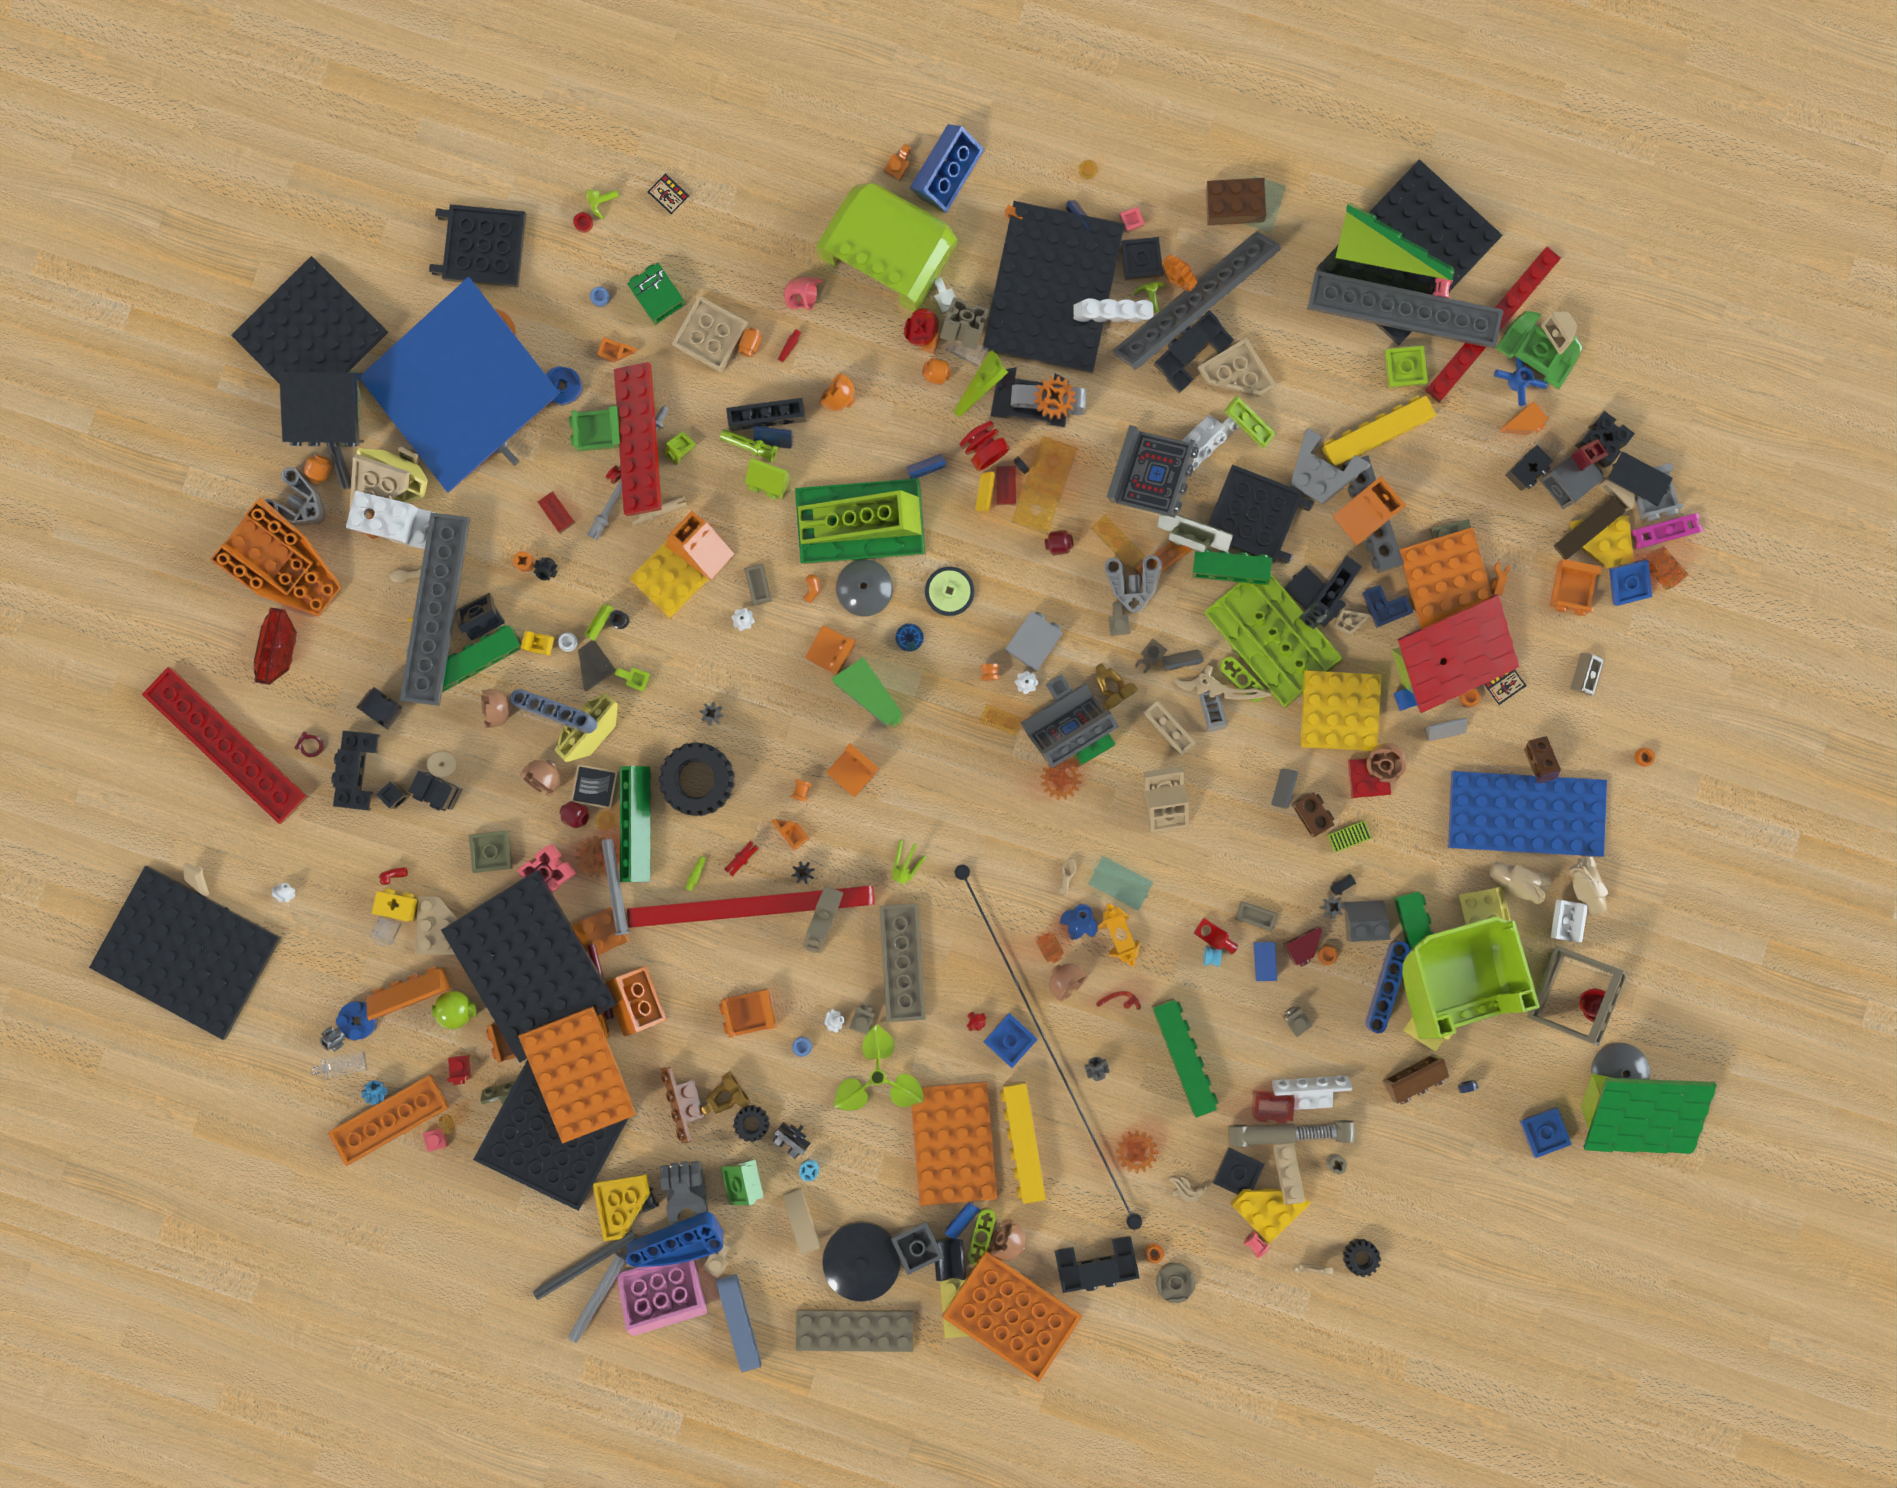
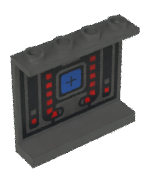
M1129 425L1107 498L1112 503L1175 518L1182 507V502H1180L1182 495H1185L1188 484L1186 482L1188 476L1190 477L1193 472V460L1197 458L1199 453L1197 443L1192 439L1188 443L1141 432L1136 426Z
M1086 683L1021 722L1026 734L1051 768L1118 728L1112 713L1109 710L1106 711L1092 695Z

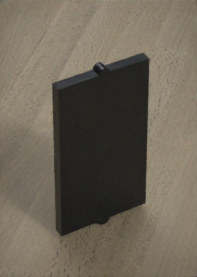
M1623 451L1616 463L1612 465L1613 469L1607 478L1610 482L1656 506H1659L1663 496L1668 493L1667 489L1673 479Z
M1307 566L1297 575H1293V579L1284 587L1304 609L1324 584ZM1340 599L1331 614L1320 624L1325 627L1333 618L1338 616L1337 614L1347 604Z

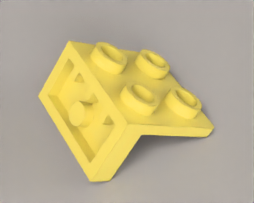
M1503 886L1459 895L1466 925L1491 917H1500L1511 921Z

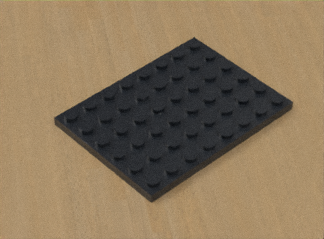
M1420 159L1370 211V213L1377 216V220L1401 232L1402 237L1428 250V254L1453 267V282L1450 285L1449 292L1503 236ZM1338 245L1315 269L1320 272L1430 295L1435 292L1437 284L1435 282L1437 277L1336 258ZM1375 324L1398 346L1412 332Z
M1013 201V207L1016 208L1015 214L1023 218L1020 219L1010 215L982 351L989 352L993 350L997 354L1093 373L1104 322H1097L1092 319L1085 322L1075 320L1074 304L1085 299H1096L1098 301L1109 299L1125 224L1081 215L1091 230L1089 232L1082 223V219L1075 213Z
M147 865L143 868L89 968L210 1034L225 1040L281 937Z
M539 870L531 873L441 929V932L519 1063L527 1059L518 1037L519 1034L592 1006L598 1016L618 1004Z

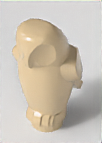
M1594 857L1578 858L1577 865H1572L1569 869L1574 879L1572 880L1573 889L1577 899L1582 901L1583 904H1587V911L1591 915L1605 913L1607 911L1605 896L1608 894V891L1596 868L1597 863L1594 861Z
M1495 862L1490 869L1491 878L1502 885L1506 892L1521 899L1532 900L1536 904L1542 903L1546 898L1545 892L1549 890L1551 880L1544 873L1537 874L1518 865L1510 866Z

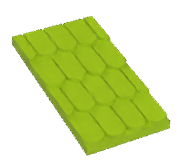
M1271 574L1269 585L1239 582L1205 610L1204 614L1285 709L1303 694L1305 670L1329 672L1343 658L1317 627L1312 629L1299 619L1303 610Z

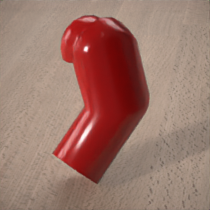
M393 868L380 873V884H390V878L407 877V868Z

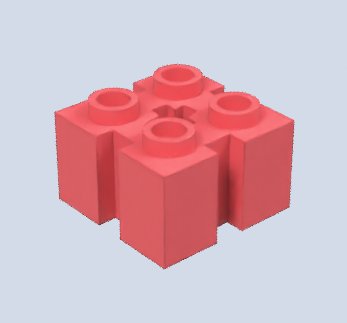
M554 844L545 846L534 856V859L527 861L517 870L522 878L539 870L552 894L560 888V885L566 883L577 874L568 862L562 863L559 858L562 854Z

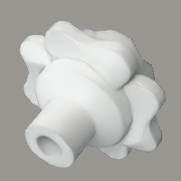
M747 608L735 610V615L731 617L734 621L733 626L735 628L738 627L740 631L750 629L751 624L755 622L752 617V611H748Z
M1025 671L1017 675L1018 679L1015 680V684L1018 686L1019 692L1023 691L1024 694H1028L1030 691L1036 690L1035 686L1038 685V681L1035 679L1034 673L1030 674L1029 671Z
M279 883L276 887L272 888V896L279 902H289L290 899L295 898V889L291 888L287 883Z
M831 1009L826 1013L824 1024L827 1026L828 1031L837 1033L838 1029H842L844 1018L840 1016V1011Z

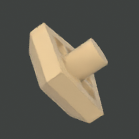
M1341 610L1333 627L1350 636L1371 615Z
M186 862L184 864V880L205 897L208 896L209 891L203 876V869L200 866L194 867Z

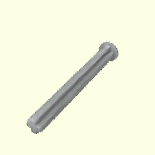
M613 839L602 840V847L616 933L614 934H627L630 931L627 929Z
M615 1252V1258L568 1336L571 1341L577 1343L625 1264L626 1256L624 1254Z

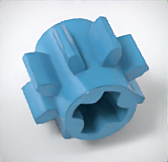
M375 1080L364 1084L365 1090H361L362 1098H365L366 1103L372 1105L384 1101V1095H387V1089L383 1087V1082Z

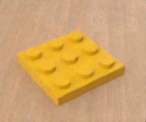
M665 541L629 579L671 619L709 579L665 546Z

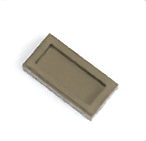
M760 564L744 568L753 606L772 602L764 565Z
M1240 901L1235 919L1272 932L1278 913Z

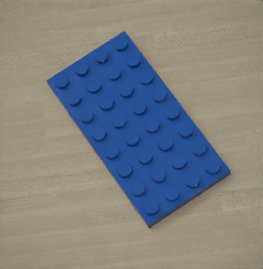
M1451 771L1448 848L1604 857L1607 780L1557 777L1555 780L1538 784L1535 776Z

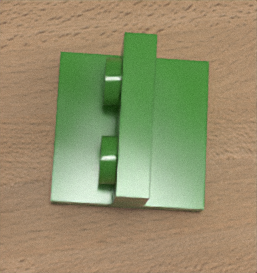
M755 1159L721 1167L729 1205H752L756 1203L755 1200L764 1198Z

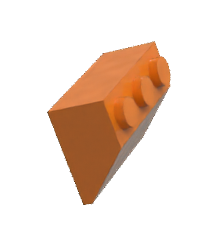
M646 966L605 982L618 1003L613 1006L624 1037L667 1020Z

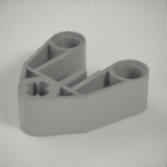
M292 467L285 468L281 473L282 480L291 486L293 490L306 497L307 501L305 502L293 493L287 498L288 501L286 503L299 511L298 514L272 499H265V501L269 505H274V509L293 525L302 526L321 523L325 518V512L320 494L300 471ZM295 473V479L290 481L291 475Z
M1154 555L1147 556L1143 561V593H1140V575H1128L1129 594H1126L1124 564L1117 558L1108 559L1105 563V570L1114 595L1129 611L1133 613L1141 612L1155 595L1162 569L1161 560ZM1154 559L1157 561V567L1151 570L1148 568V563ZM1113 562H1118L1119 569L1116 572H1111L1110 565ZM1134 599H1137L1136 601L1140 602V605H1137L1136 609H1134V607L1131 606V603L1134 602Z

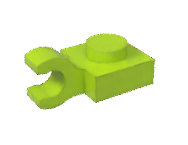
M617 667L615 673L616 676L627 679L625 685L642 692L645 691L651 674L632 667L630 672Z

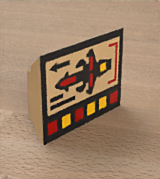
M666 173L647 192L671 215L677 212L689 198V195Z
M1516 670L1483 684L1490 697L1498 705L1527 686Z

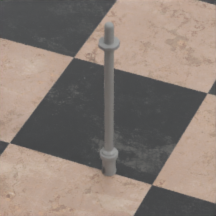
M662 406L655 418L656 432L658 428L664 429L665 427L661 423L668 412L667 406ZM621 479L602 513L595 516V521L587 533L588 536L595 540H598L604 527L609 524L608 516L622 493Z

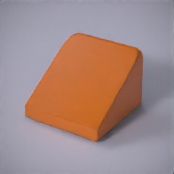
M939 331L929 344L922 346V351L932 354L936 352L940 339Z

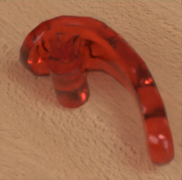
M1128 991L1111 993L1096 1003L1097 1007H1101L1113 998L1126 996L1129 997V1000L1124 1002V1008L1130 1009L1135 1004L1136 1010L1141 1009L1138 998Z

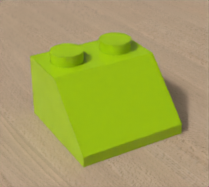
M750 458L745 484L749 487L748 490L757 494L761 491L766 493V497L777 500V498L783 499L790 481L788 472Z

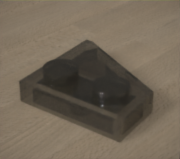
M591 640L578 650L583 686L586 692L616 671V668L596 641Z

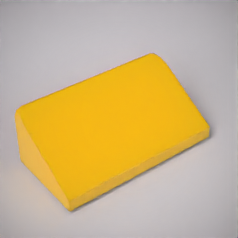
M994 472L982 473L980 475L976 511L990 512L995 479Z

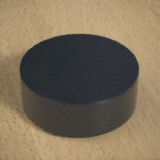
M1019 456L1013 460L1014 464L1023 474L1026 475L1030 471Z

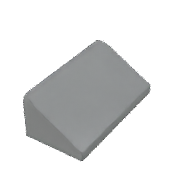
M1467 718L1427 726L1425 728L1428 741L1464 734L1468 720Z

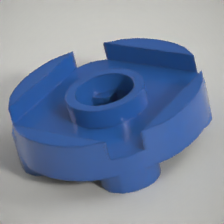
M557 366L546 374L557 389L560 387L559 382H567L566 389H558L560 394L552 400V402L564 406L573 403L583 391L582 381L572 368Z
M363 1001L346 1004L339 1011L336 1018V1024L345 1037L354 1041L367 1038L375 1031L377 1026L376 1019L368 1021L367 1002ZM354 1016H355V1017H358V1016L361 1017V1019H360L361 1024H360V1025H359V1024H356V1025H355V1024L353 1023V1021H354V1019H353Z

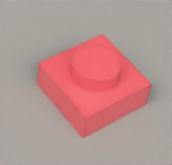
M1138 207L1120 213L1121 221L1125 224L1126 233L1141 228L1145 224Z
M444 1127L423 1133L427 1152L448 1146Z

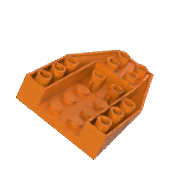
M260 497L250 507L240 524L226 542L218 548L210 560L257 595L319 617L342 586L306 536Z

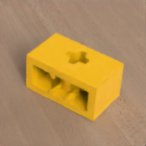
M384 888L383 891H376L371 914L408 922L415 921L418 898H415L413 893L402 892L401 895L396 894L394 889ZM396 901V903L399 904V907L393 905V902Z

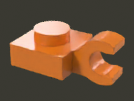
M904 144L898 156L892 154L884 168V172L901 181L909 167V162L906 159L911 153V147Z
M1500 562L1494 565L1496 578L1491 580L1489 586L1492 596L1498 594L1500 597L1503 594L1510 566L1507 565L1505 570L1501 571L1499 569Z

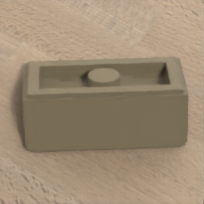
M1581 653L1570 689L1593 696L1604 659L1593 654Z

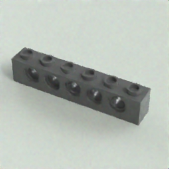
M1367 455V456H1364V457H1360V458H1362L1363 460L1369 462L1370 465H1371V462H1370V459H1369V456H1368V455ZM1347 461L1343 465L1342 471H1345L1351 461ZM1372 465L1366 471L1364 470L1359 474L1363 477V483H1358L1356 479L1348 483V493L1353 499L1376 480ZM1390 520L1378 528L1381 532V537H1375L1372 533L1365 541L1366 548L1372 555V567L1374 570H1377V573L1391 570L1404 564ZM1379 547H1384L1387 550L1386 556L1379 553Z

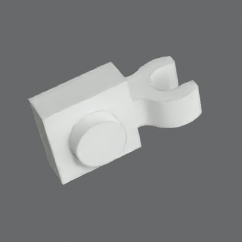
M940 277L934 280L935 287L939 293L934 298L943 315L949 311L953 297L956 298L952 288L946 290L944 282Z

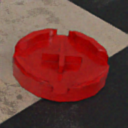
M921 308L914 311L911 318L908 317L904 326L905 338L914 346L919 347L929 344L936 336L939 328V320L936 314L929 309Z

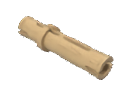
M684 495L662 503V510L630 516L631 519L639 517V519L632 521L633 526L648 520L650 522L654 521L656 517L688 507L686 502L678 504L685 500Z

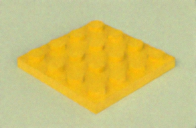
M1305 670L1300 747L1372 751L1378 745L1382 675Z

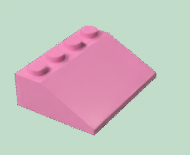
M694 1260L666 1266L637 1267L617 1275L626 1331L632 1336L708 1313Z

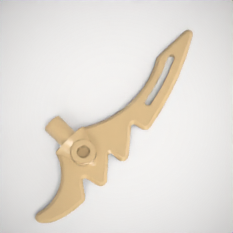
M1209 665L1205 666L1204 673H1200L1191 681L1174 680L1177 686L1187 691L1197 687L1198 695L1210 691V697L1224 693L1225 699L1244 700L1271 695L1269 692L1255 688L1243 690L1227 687L1211 676L1213 667ZM1254 692H1257V694H1252V695H1234V694H1233V693H1254Z

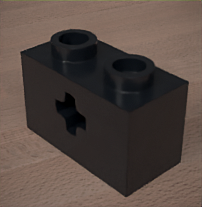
M1536 445L1505 476L1519 490L1530 489L1538 482L1536 478L1540 474L1543 476L1551 469L1549 465L1553 460Z

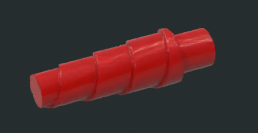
M797 329L794 330L792 335H789L778 360L782 363L799 341L798 338L801 332Z

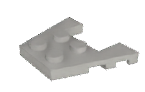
M1307 428L1290 485L1324 505L1339 493L1346 484L1355 480L1362 471H1366L1371 465L1355 455L1345 471H1341L1318 458L1313 453L1323 437Z

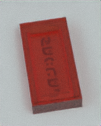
M997 466V505H1016V466Z
M553 491L537 502L559 533L575 524V521Z

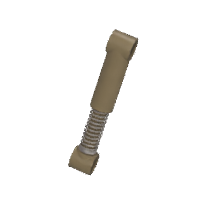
M1352 1120L1335 1121L1332 1125L1329 1124V1126L1326 1124L1325 1126L1315 1125V1127L1314 1125H1308V1127L1306 1125L1301 1127L1298 1125L1297 1127L1295 1124L1229 1125V1146L1245 1147L1261 1144L1296 1143V1140L1299 1141V1139L1301 1141L1308 1139L1309 1141L1310 1139L1316 1140L1317 1138L1318 1140L1320 1138L1322 1140L1323 1138L1330 1140L1331 1138L1335 1139L1336 1142L1350 1143L1355 1142V1122Z

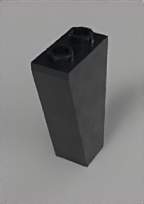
M1346 555L1337 564L1302 612L1299 619L1307 626L1315 629L1331 614L1362 566Z

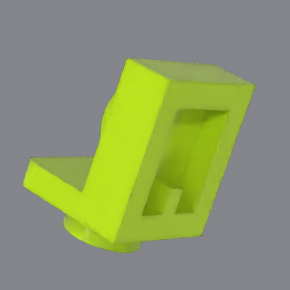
M682 431L666 443L664 454L669 461L678 465L681 458L695 448L696 443Z

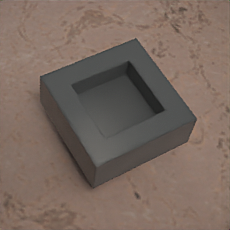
M1062 674L1046 684L1055 700L1072 691Z

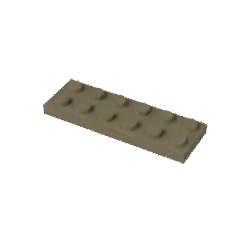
M918 903L880 906L887 1022L926 1020Z
M797 1309L796 1351L913 1352V1310Z

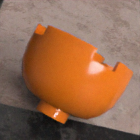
M840 372L831 381L832 384L828 390H824L819 400L822 406L831 411H840L845 407L850 408L855 401L853 398L855 393L853 382Z

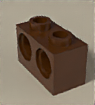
M1544 736L1529 740L1524 751L1537 783L1540 784L1557 779L1561 769L1548 737Z
M1314 792L1291 804L1311 837H1316L1335 825L1333 823V815L1329 810L1326 811L1322 805L1324 804L1323 799ZM1308 800L1314 804L1311 811L1305 808V803ZM1319 816L1324 820L1322 827H1318L1315 823L1316 818Z

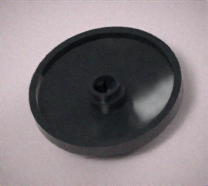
M865 1221L852 1222L839 1228L828 1240L822 1260L823 1272L831 1288L840 1296L858 1302L871 1301L885 1294L895 1283L900 1269V1257L891 1240V1234L881 1226Z

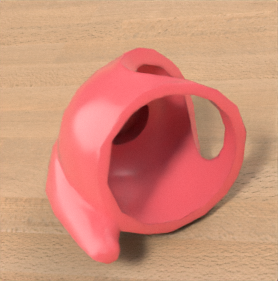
M798 277L790 280L784 289L786 305L790 309L806 308L807 310H812L817 298V284L822 283L823 279ZM797 295L802 296L800 302H797Z

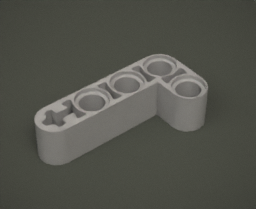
M1012 385L1011 406L1037 409L1040 405L1034 403V400L1037 399L1034 396V392H1039L1037 385ZM1073 387L1071 391H1075L1076 396L1071 398L1076 399V403L1071 404L1073 410H1068V413L1084 415L1087 390ZM1046 391L1042 395V401L1047 397ZM1051 393L1052 399H1055L1056 401H1058V396L1055 397V396L1052 395V393ZM1068 395L1063 398L1064 405L1067 403Z

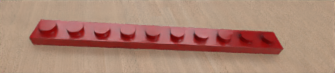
M1546 246L1496 305L1495 308L1503 310L1499 332L1561 259L1549 247ZM1464 343L1425 391L1440 403L1486 347Z

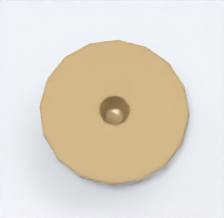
M436 752L429 757L427 768L435 777H447L456 769V760L448 752Z

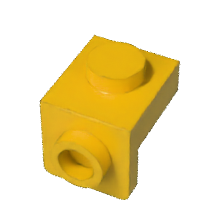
M525 630L521 649L531 653L550 656L554 637Z

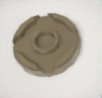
M1173 1262L1166 1264L1159 1270L1156 1276V1286L1159 1294L1168 1302L1180 1303L1186 1301L1193 1293L1195 1279L1187 1266Z

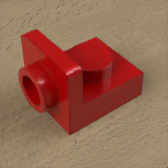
M469 1055L448 1058L450 1077L447 1078V1082H453L454 1085L465 1084V1080L471 1078Z

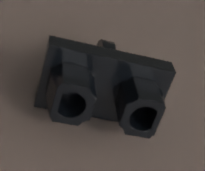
M784 1122L775 1132L776 1136L773 1140V1143L778 1147H782L784 1143L791 1146L788 1154L794 1159L800 1154L803 1155L811 1144L805 1139L806 1135L801 1132L804 1126L800 1125L797 1129L792 1124L789 1127Z

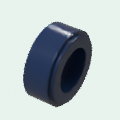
M1469 1080L1458 1084L1460 1093L1475 1091L1479 1088L1476 1080Z

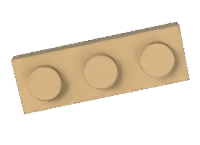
M1158 700L1143 713L1180 756L1196 744Z
M1294 1143L1274 1145L1273 1150L1284 1205L1305 1202Z

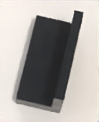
M948 1237L936 1240L943 1255L942 1259L935 1262L936 1281H945L952 1278L965 1280L963 1240Z

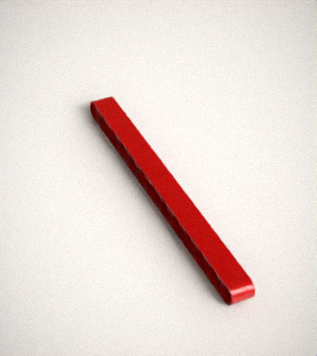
M874 885L835 889L843 892L838 908L875 905ZM823 890L627 908L628 928L815 911Z

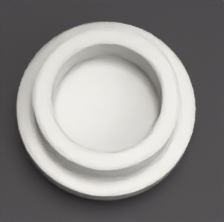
M564 633L558 640L559 647L565 652L573 651L578 644L576 636L572 633Z

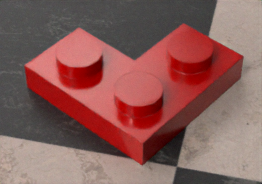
M1368 758L1348 760L1351 798L1391 795L1390 782L1379 781L1380 778L1370 777L1367 769Z

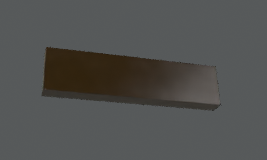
M1612 497L1555 543L1553 547L1563 559L1567 560L1626 511Z

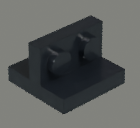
M490 593L456 610L458 628L462 633L466 632L471 641L505 623Z

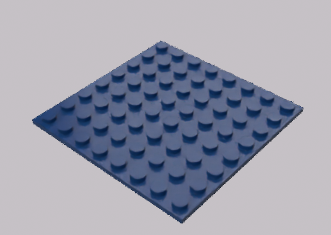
M467 277L361 374L363 384L448 493L560 394L555 385L470 277Z

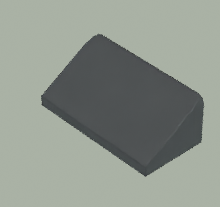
M1198 649L1162 657L1164 671L1197 665L1204 661Z
M1280 770L1271 802L1272 806L1283 809L1289 808L1298 771Z

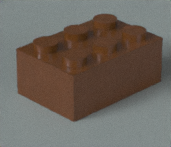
M1265 177L1207 181V226L1264 222L1266 217Z

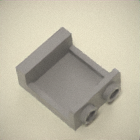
M1672 463L1654 467L1670 476L1669 472L1673 471ZM1672 481L1667 489L1668 493L1663 496L1659 506L1635 495V503L1640 520L1648 518V521L1660 518L1661 514L1665 513L1667 516L1679 513L1678 510L1684 507L1683 503H1678Z
M1031 611L1005 651L1037 672L1063 632L1060 631L1062 628L1056 623L1052 622L1050 624L1045 621L1046 617L1040 612L1036 611L1034 613Z

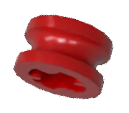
M617 465L612 467L606 474V478L611 479L612 484L617 483L621 479V470H619Z

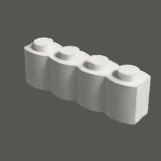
M1085 299L1074 304V319L1081 322L1092 319L1097 322L1108 320L1124 322L1128 320L1129 322L1139 323L1153 317V303L1147 300L1137 302L1121 300L1117 302L1112 299L1102 301Z

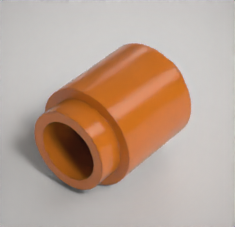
M752 327L749 330L745 329L738 345V352L752 358L753 354H756L762 339L760 331Z

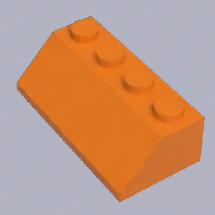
M437 966L426 969V974L420 976L417 973L407 977L409 981L402 983L399 980L389 984L391 988L386 990L381 987L371 991L372 995L366 997L368 1021L451 990L452 987L445 969H438Z

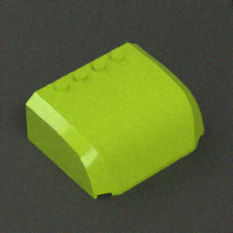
M867 183L857 184L848 193L816 245L819 258L828 264L836 267L839 260L899 293L900 305L914 312L921 307L935 283L934 280L940 275L959 240L946 222L883 186Z
M1491 917L1428 935L1413 946L1403 962L1402 974L1419 1039L1442 1038L1455 1034V1028L1500 1014L1524 1013L1540 1008L1515 921Z

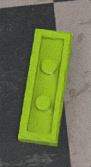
M1235 396L1224 410L1261 448H1265L1276 434L1238 396Z

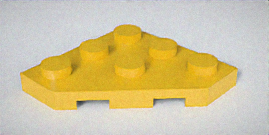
M1620 516L1582 547L1590 557L1604 565L1608 571L1611 567L1634 562L1629 516ZM1584 520L1569 522L1570 531Z
M647 1174L593 1183L603 1241L617 1240L625 1237L650 1194Z
M1277 1188L1262 1190L1243 1189L1230 1202L1232 1207L1268 1244L1311 1204L1305 1198L1303 1203L1284 1205L1282 1190Z

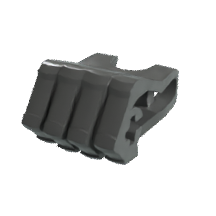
M689 1161L680 1162V1165L679 1163H671L670 1167L669 1165L660 1166L661 1188L666 1190L668 1203L666 1210L670 1224L678 1223L680 1212L683 1208L691 1209L696 1215L708 1212L704 1169L699 1161H693L691 1164Z

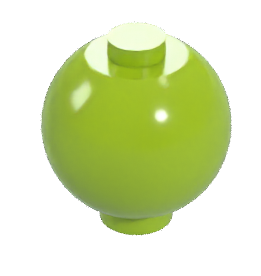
M459 991L445 992L437 998L436 1005H432V1017H436V1022L445 1029H459L465 1026L471 1017H476V1002H471L464 993Z

